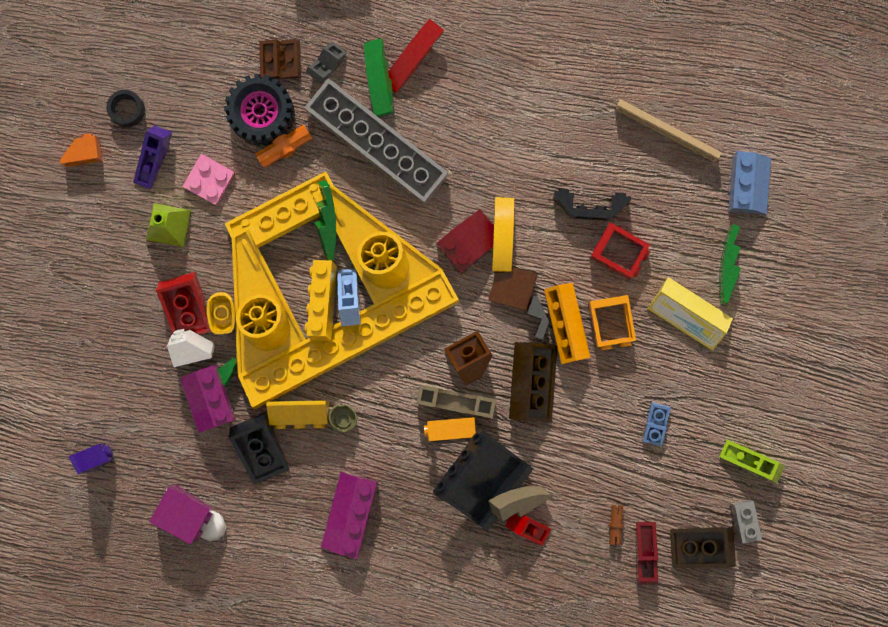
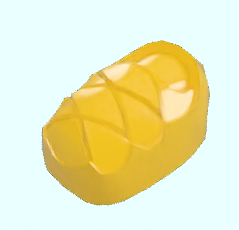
M226 292L215 293L207 301L208 323L210 330L214 334L230 333L235 326L234 302Z

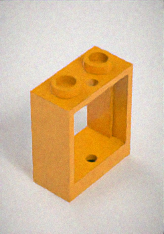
M628 295L590 301L588 306L596 348L601 347V351L613 349L612 345L620 344V347L632 346L631 342L636 341ZM622 305L628 337L601 342L596 309Z
M474 417L427 421V425H424V435L429 437V441L472 438L476 433Z

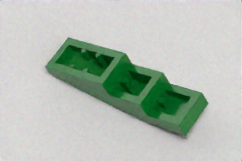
M379 38L364 43L370 98L373 112L377 117L393 113L392 81L388 74V61L385 58L384 41Z
M323 180L318 182L323 200L316 202L321 220L314 222L326 259L333 261L336 246L335 208L330 185Z
M735 224L729 226L720 261L719 295L720 304L722 305L728 304L741 270L740 267L734 265L741 248L734 245L740 226Z

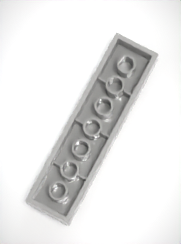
M329 78L304 107L311 117L424 206L448 177V172Z

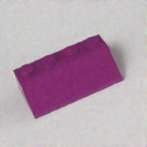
M340 472L321 545L322 548L354 559L359 557L378 481Z

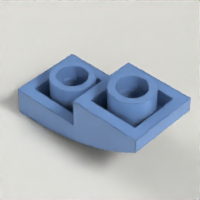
M651 402L643 442L662 446L671 410L670 406Z

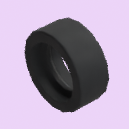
M122 89L116 91L107 101L106 110L108 116L121 127L130 128L136 126L145 115L143 101L136 93L130 90ZM123 98L134 100L137 106L135 115L129 119H121L115 112L117 102Z

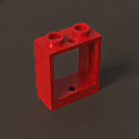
M610 222L589 258L630 280L633 276L637 277L641 270L639 264L649 256L651 252L648 250L650 244ZM613 232L642 248L630 271L601 256Z

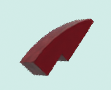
M636 522L637 585H656L658 583L656 522Z

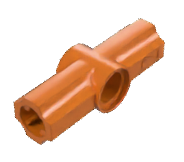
M302 125L289 134L278 136L272 141V144L255 153L263 168H266L279 159L291 156L296 152V149L313 139L305 125Z

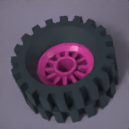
M254 74L252 79L249 75L245 76L246 81L241 83L238 80L235 82L237 87L229 89L231 95L225 98L227 106H224V111L227 114L225 117L237 136L241 139L243 138L245 142L249 144L253 142L257 146H260V143H264L265 146L270 145V141L280 135L287 134L286 129H291L293 125L291 119L294 120L295 114L293 112L294 105L283 84L281 85L275 78L272 80L268 75H264V78H261L260 74ZM258 108H265V112L262 115L256 114Z

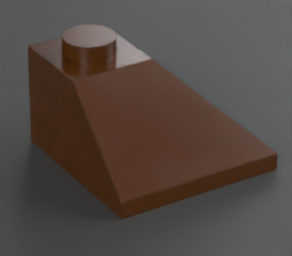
M478 331L444 348L464 386L483 376L493 356Z

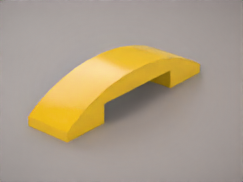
M495 197L492 271L494 272L512 271L514 198Z

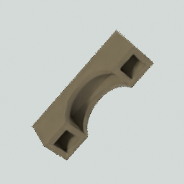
M420 385L416 404L493 418L496 399Z

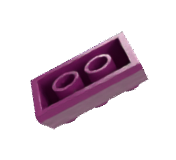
M217 365L206 367L180 378L199 433L236 420Z

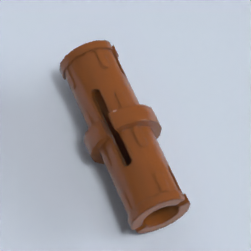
M611 505V522L608 525L610 527L609 544L621 545L622 528H624V523H622L624 506L618 505L617 508L616 505Z

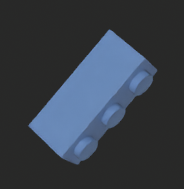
M737 151L732 155L729 212L767 214L771 158L759 153Z

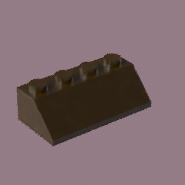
M515 342L509 419L552 422L557 346L532 342Z

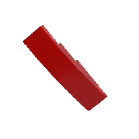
M430 18L388 71L389 78L392 81V90L395 93L402 88L417 70L421 61L432 50V46L444 33V29Z

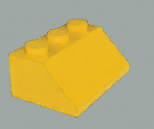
M329 401L266 402L269 425H275V429H286V425H294V429L305 428L306 424H313V428H325V424H329Z

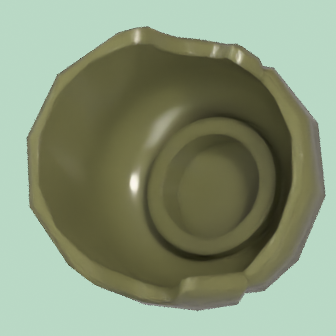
M336 404L329 411L328 423L333 431L348 433L357 425V415L355 410L347 404Z

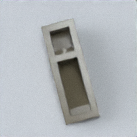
M528 486L502 493L489 500L492 513L504 521L515 513L522 517L552 498V496L540 486Z

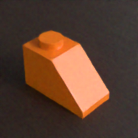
M83 134L81 138H76L61 157L60 164L64 167L102 162L100 139L93 134Z

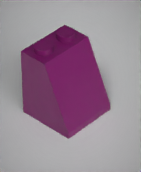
M174 484L167 488L149 522L191 545L194 541L198 542L203 534L202 526L204 523L208 524L213 516L210 513L212 507Z

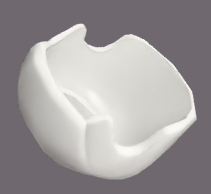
M211 510L210 513L213 516L208 524L204 523L202 526L203 534L201 538L207 541H216L224 536L226 524L222 515Z

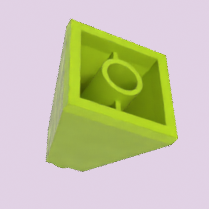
M153 203L146 240L184 248L191 210Z

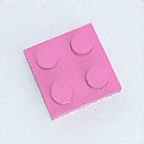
M201 154L182 187L217 206L235 172Z

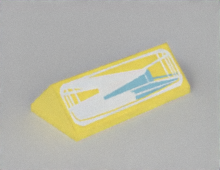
M669 277L648 307L649 311L710 350H713L727 334L733 319Z

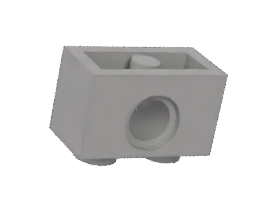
M748 499L730 503L737 541L744 544L762 540L754 501Z

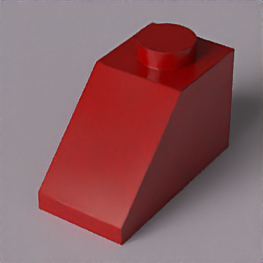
M516 513L509 517L505 524V527L541 546H543L551 531V528L527 515L520 517Z

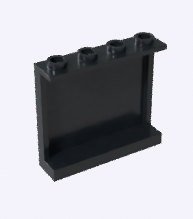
M479 428L467 446L461 451L453 465L449 467L442 480L438 482L433 493L488 532L498 518L492 513L489 500L507 491L520 488L534 468Z

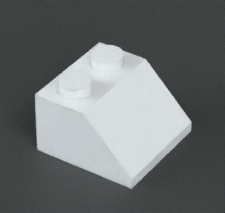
M181 329L173 332L167 348L173 367L212 358L215 345L191 330L185 331Z

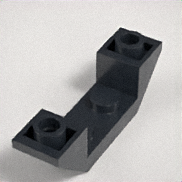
M558 189V192H554L553 199L570 218L609 221L631 201V196H626V193H615L610 198L609 210H606V207L587 209L588 206L577 205L576 208H573L574 193H570L568 189Z

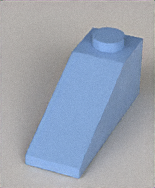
M356 269L337 270L338 310L341 326L361 324L357 271Z

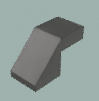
M331 42L323 48L318 60L308 66L306 73L319 83H322L331 76L347 52L334 42Z
M533 296L526 315L540 320L534 338L543 340L549 320L538 297Z

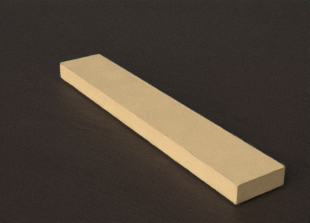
M621 99L615 108L616 111L712 162H716L722 153Z

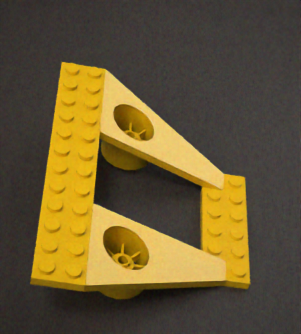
M326 171L225 223L232 238L237 374L254 410L263 406L266 402L286 394L460 303L442 268L337 189ZM325 180L330 185L334 201L336 232L374 304L360 311L361 324L341 326V322L332 326L331 341H313L310 338H305L259 248L320 216L316 202L322 201L323 198L318 182ZM399 252L398 258L392 257L393 254ZM374 264L376 265L375 270L368 268ZM269 308L274 309L273 311L267 313ZM277 315L276 321H272V317ZM255 326V330L253 334H251L249 332V329ZM260 330H265L264 333L259 334Z

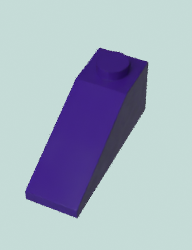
M153 126L146 131L133 183L152 189L169 147L172 136L171 131L158 126Z
M105 443L95 445L68 457L77 474L94 472L114 460L112 449L109 445H105Z

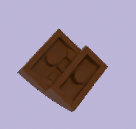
M272 39L259 41L261 78H264V75L270 76L271 79L301 78L300 40L279 41Z
M512 267L511 272H496L488 301L528 311L538 274Z

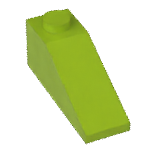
M726 440L719 456L775 484L778 483L785 468L780 462L730 440Z

